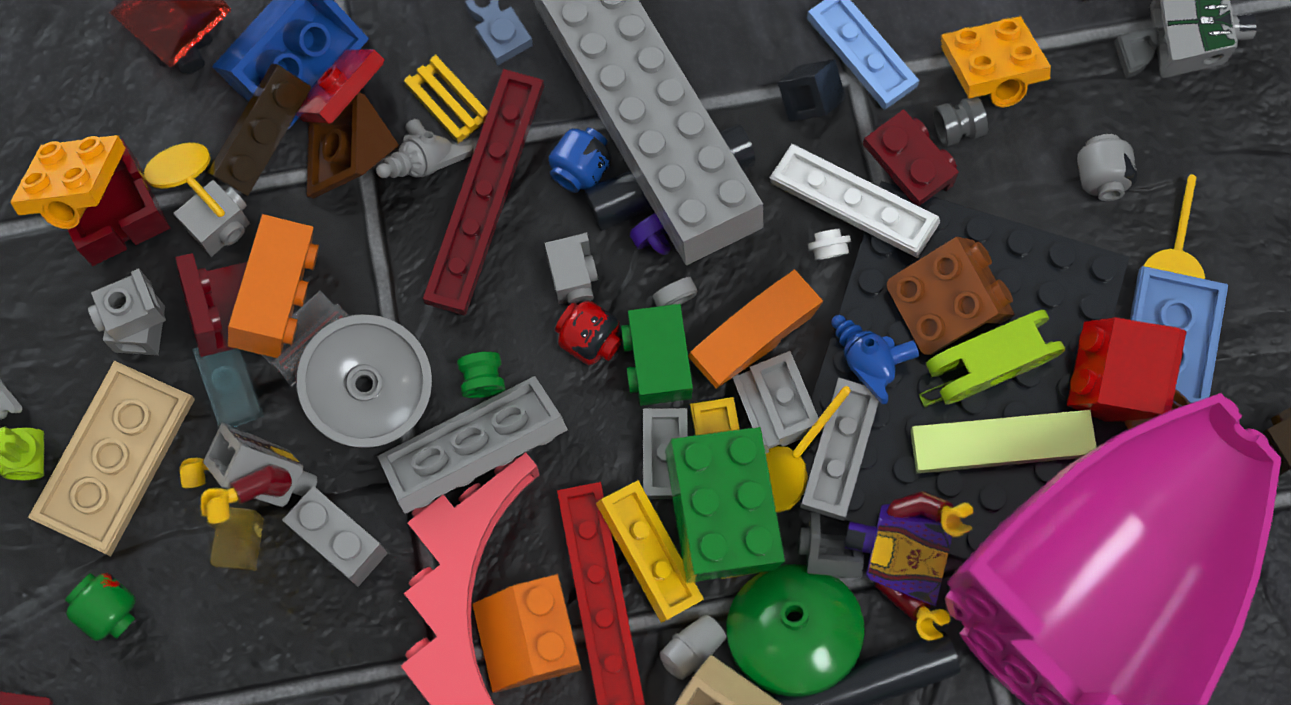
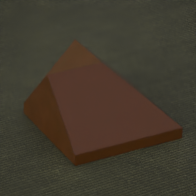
M358 93L332 123L309 122L307 197L314 199L364 175L399 146L365 94Z

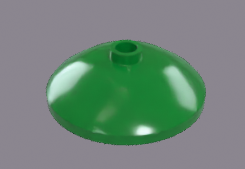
M781 565L776 570L761 572L737 593L727 617L728 646L738 668L759 687L784 696L812 695L836 685L854 667L861 653L864 641L862 611L851 590L840 579L831 575L807 573V565ZM791 612H798L803 616L798 622H791L786 617Z

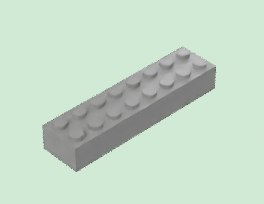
M534 0L537 11L685 265L691 264L762 229L763 202L639 0Z

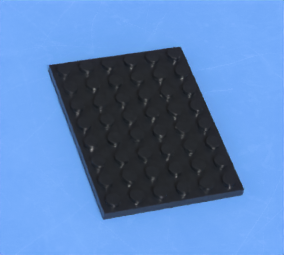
M884 181L880 182V188L912 203L899 186ZM932 196L919 207L939 216L940 224L918 258L867 232L864 233L838 315L844 316L846 321L852 320L855 325H860L863 331H872L881 337H891L894 340L895 346L914 340L887 289V281L895 274L957 236L974 240L975 243L980 242L986 248L992 259V264L989 265L996 281L1000 279L1004 282L1013 297V302L1010 303V306L1015 316L1001 324L985 323L932 355L923 354L916 343L919 357L895 365V378L885 388L888 393V402L886 404L878 402L845 520L820 514V516L848 525L852 521L877 527L881 505L891 504L893 500L921 491L949 501L953 507L962 503H968L973 508V514L959 518L963 524L971 526L972 530L961 536L952 537L948 553L949 558L966 562L1003 521L1061 470L1072 464L1074 459L916 474L910 432L912 426L1079 411L1067 406L1083 324L1087 321L1113 318L1129 256ZM1038 310H1046L1049 320L1037 329L1045 344L1051 341H1062L1066 350L1061 355L1043 365L958 402L946 405L944 400L924 408L919 397L921 393L969 374L964 365L946 374L932 377L926 366L928 360L947 349ZM835 328L811 399L818 417L822 415L831 403L838 378L864 385L850 369L844 356L845 347L840 344V338L836 336L837 329ZM945 386L921 396L926 400H937L941 397L940 390ZM823 431L817 434L801 455L806 464L807 483ZM803 493L799 502H797L793 507L804 511L813 512L804 508H800L804 496Z

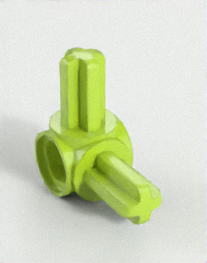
M0 428V475L3 478L10 480H34L44 476V431L35 428Z

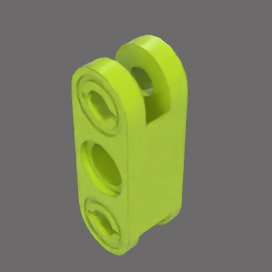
M1038 310L947 349L928 360L926 366L932 377L946 374L964 365L969 372L968 375L951 382L940 390L945 404H952L1043 365L1061 355L1066 350L1062 341H1051L1045 344L1037 329L1049 320L1046 310Z

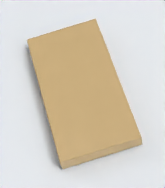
M114 361L28 518L111 557L195 400L194 397Z

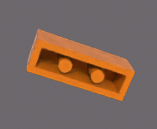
M262 214L228 326V347L280 359L284 343L293 344L298 325V319L292 318L295 305L300 307L304 305L309 282L302 279L305 269H314L319 245L312 243L313 226Z

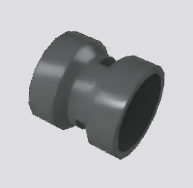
M979 97L963 98L955 108L948 103L933 108L935 130L940 143L944 147L958 144L962 137H969L974 140L985 137L988 134L987 116Z

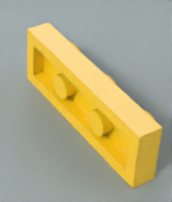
M639 480L602 498L596 503L661 623L704 600L695 582H686L683 560Z

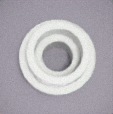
M833 229L815 233L816 242L808 244L809 251L813 250L815 260H822L849 254L847 243L851 242L850 235L841 236L840 229Z

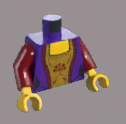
M921 491L893 500L891 504L881 505L877 527L850 521L844 548L870 554L866 577L872 580L874 586L914 622H917V631L923 639L935 640L942 638L943 634L935 629L933 620L939 625L948 624L950 622V615L942 609L930 611L929 604L936 605L952 537L961 536L972 530V527L963 524L959 517L964 518L973 514V508L968 503H962L953 507L949 501Z

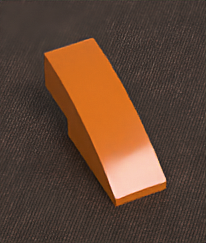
M794 269L731 316L689 353L688 357L717 389L776 348L782 338L810 320L823 303V300Z

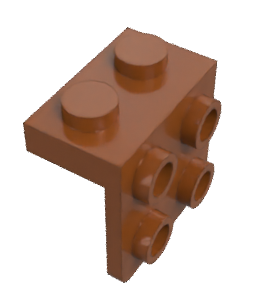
M956 236L887 281V289L923 354H935L985 323L1001 324L1015 316L1010 306V303L1013 302V297L1003 281L1000 279L996 281L989 268V265L992 264V259L980 242L975 243L974 240Z

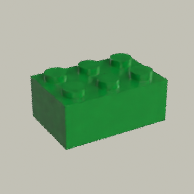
M761 427L671 439L665 450L686 582L690 583L776 570L785 562Z

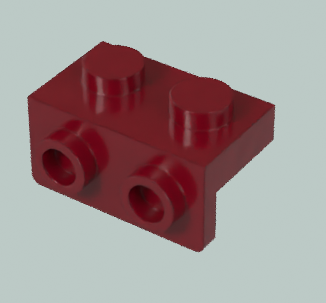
M903 109L866 136L862 145L912 203L920 206L940 190L948 191L952 188L959 171L950 153L944 149L939 150L929 138L930 135L926 126L918 118L912 119Z

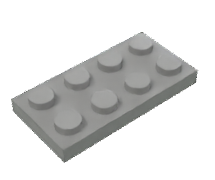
M533 376L377 457L404 514L416 508L429 505L435 498L457 487L468 485L476 477L497 466L510 463L515 457L538 445L551 442L557 435L568 429L537 378Z

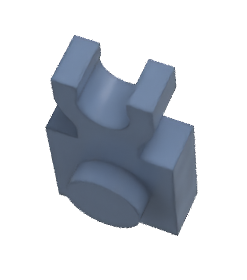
M466 0V8L475 20L481 22L475 26L476 33L497 66L533 46L532 38L512 7L501 12L499 0H488L490 4L485 8L478 7L474 0Z

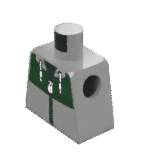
M1153 0L1150 5L1153 28L1157 27L1159 32V43L1156 49L1161 78L1222 65L1228 61L1237 48V40L1253 39L1256 34L1255 16L1253 14L1233 15L1230 0Z

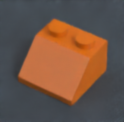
M558 574L513 585L472 604L493 693L582 670Z

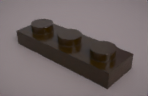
M272 63L207 173L248 196L312 87L280 65Z

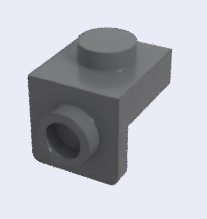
M810 512L809 527H801L799 533L798 554L806 555L807 573L831 575L835 578H862L863 552L844 548L846 536L821 534L820 513Z

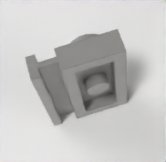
M791 351L750 367V371L733 377L752 428L761 427L765 454L769 452L768 449L780 444L783 447L803 439L819 419Z

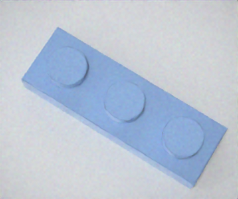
M824 0L808 11V21L884 110L917 88L919 79L851 0Z

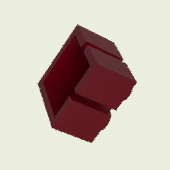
M123 139L121 141L126 149L98 206L87 207L79 224L74 228L67 229L76 249L91 266L127 250L125 242L130 239L137 245L170 229L168 221L144 177L137 158Z

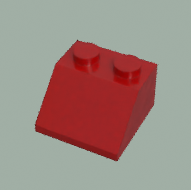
M1116 317L1084 322L1079 338L1074 373L1070 381L1067 406L1079 411L1090 410L1091 416L1105 422L1153 419L1171 411L1187 331L1177 327Z

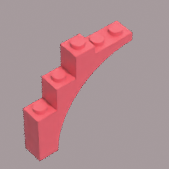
M526 452L518 458L515 457L513 461L506 465L497 466L493 471L496 475L484 485L478 482L466 489L458 498L461 503L455 508L443 494L436 500L434 499L429 505L414 509L412 511L414 517L407 522L440 564L434 570L429 566L417 573L409 581L411 588L404 593L437 635L431 642L428 638H424L416 643L405 654L409 660L401 665L431 705H495L485 686L475 653L471 620L472 597L477 569L494 527L519 493L539 475L537 465Z

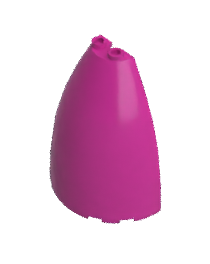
M1222 393L1168 411L1118 434L1061 470L1003 521L949 580L948 585L951 586V589L945 596L946 606L949 615L961 621L965 626L959 633L962 639L988 671L1025 705H1207L1241 635L1260 578L1273 519L1281 457L1269 445L1267 438L1255 429H1244L1240 425L1239 420L1242 415L1239 413L1238 407L1231 400L1225 398Z

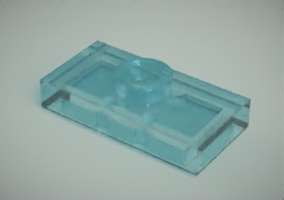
M198 347L192 349L219 428L222 422L236 427L264 416L240 349H232L200 357Z

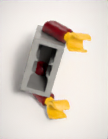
M223 422L205 459L188 458L179 467L183 488H194L204 485L206 483L205 470H209L220 486L228 489L213 488L204 491L202 494V516H207L210 523H221L229 519V503L237 501L238 504H242L256 498L284 507L291 495L303 498L313 486L316 488L317 476L303 471V465L289 450Z

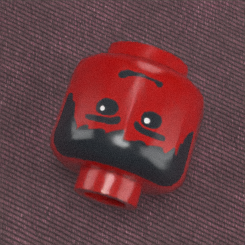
M590 300L583 301L578 305L574 302L571 303L563 312L555 327V331L559 333L558 345L587 365H593L601 358L609 361L622 342V339L617 336L620 327L619 320Z

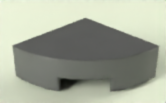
M1157 27L1117 35L1114 40L1126 79L1142 72L1151 62L1159 43Z

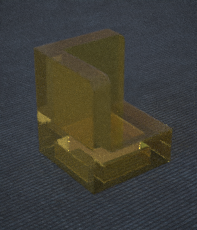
M229 507L230 517L228 520L221 523H210L207 521V524L215 529L210 560L211 565L219 568L256 571L264 518L256 510Z

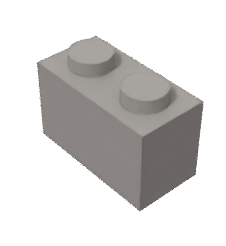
M314 486L283 518V521L357 587L388 554L376 539Z

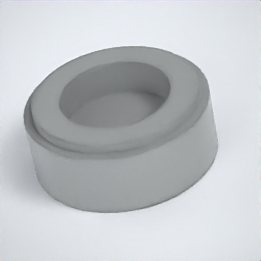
M686 277L665 286L652 297L657 307L683 304L696 296L698 290L692 278Z

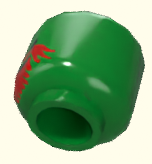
M92 573L88 574L65 599L69 604L66 612L67 618L94 641L103 640L109 633L117 639L136 619L129 613L135 605V596L109 573H102L97 577Z

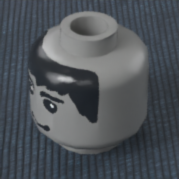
M1103 134L1092 137L1078 153L1077 163L1081 187L1088 194L1098 196L1103 201H1112L1123 197L1125 191L1136 183L1137 170L1133 148L1128 142L1121 140L1117 135Z

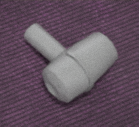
M705 614L680 633L673 635L672 640L659 654L661 661L669 673L684 680L693 672L697 673L708 657L724 642L726 634L712 617Z

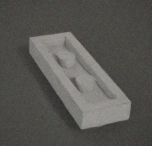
M838 378L832 401L844 386H848L851 392L824 425L800 508L844 521L879 401L865 385Z

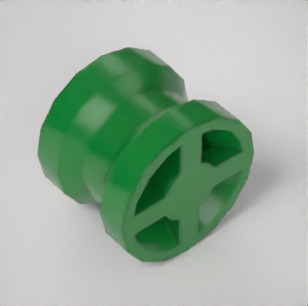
M478 352L465 355L457 360L458 370L464 375V383L461 385L463 397L473 399L498 395L506 390L504 379L498 373V368L502 365L499 353Z

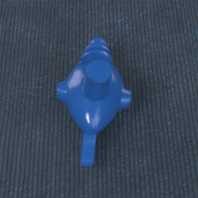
M835 315L831 320L833 328L837 329L835 334L840 338V344L845 347L844 356L850 369L881 404H886L888 402V393L885 388L895 378V365L919 357L916 343L912 340L895 346L894 340L891 337H881L872 331H863L862 327L855 325L852 320L846 321L844 316Z

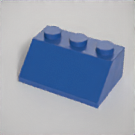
M272 0L212 67L243 98L250 101L272 63L280 65L313 88L319 78L346 50H360L369 38L334 0ZM295 115L287 130L298 120L299 117Z

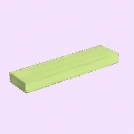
M1090 410L912 426L910 430L916 474L1076 459L1097 448Z

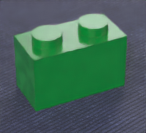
M681 304L628 310L629 325L621 326L624 352H633L634 367H626L630 394L638 393L640 406L692 399L693 387Z

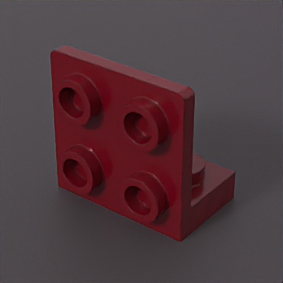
M193 253L175 257L179 280L200 357L236 349L228 347V326L248 262L207 271L206 267L197 269Z

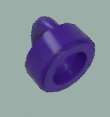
M656 213L641 221L630 232L629 237L638 249L651 245L661 255H667L671 251L670 244L664 236L667 232Z

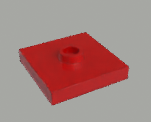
M375 49L346 50L319 78L296 115L306 122L332 123L380 69L385 59Z

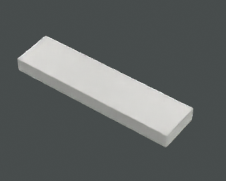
M791 144L770 176V181L773 185L916 258L919 257L940 224L939 216L794 144Z

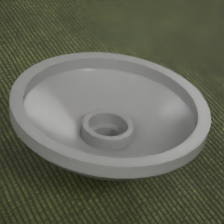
M376 315L344 317L321 329L305 348L297 371L298 396L307 418L323 435L337 443L350 447H378L399 439L419 421L426 409L431 394V368L427 355L419 341L402 325ZM361 377H367L372 381L373 387L368 392H360L356 388V381Z

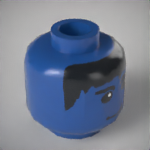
M587 128L585 131L580 129L568 130L548 157L549 165L552 168L550 172L551 177L559 185L574 193H577L580 189L584 190L596 185L612 162L611 154L606 148L607 139L592 128Z

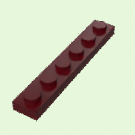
M503 69L423 296V301L426 305L466 316L544 89L542 79Z

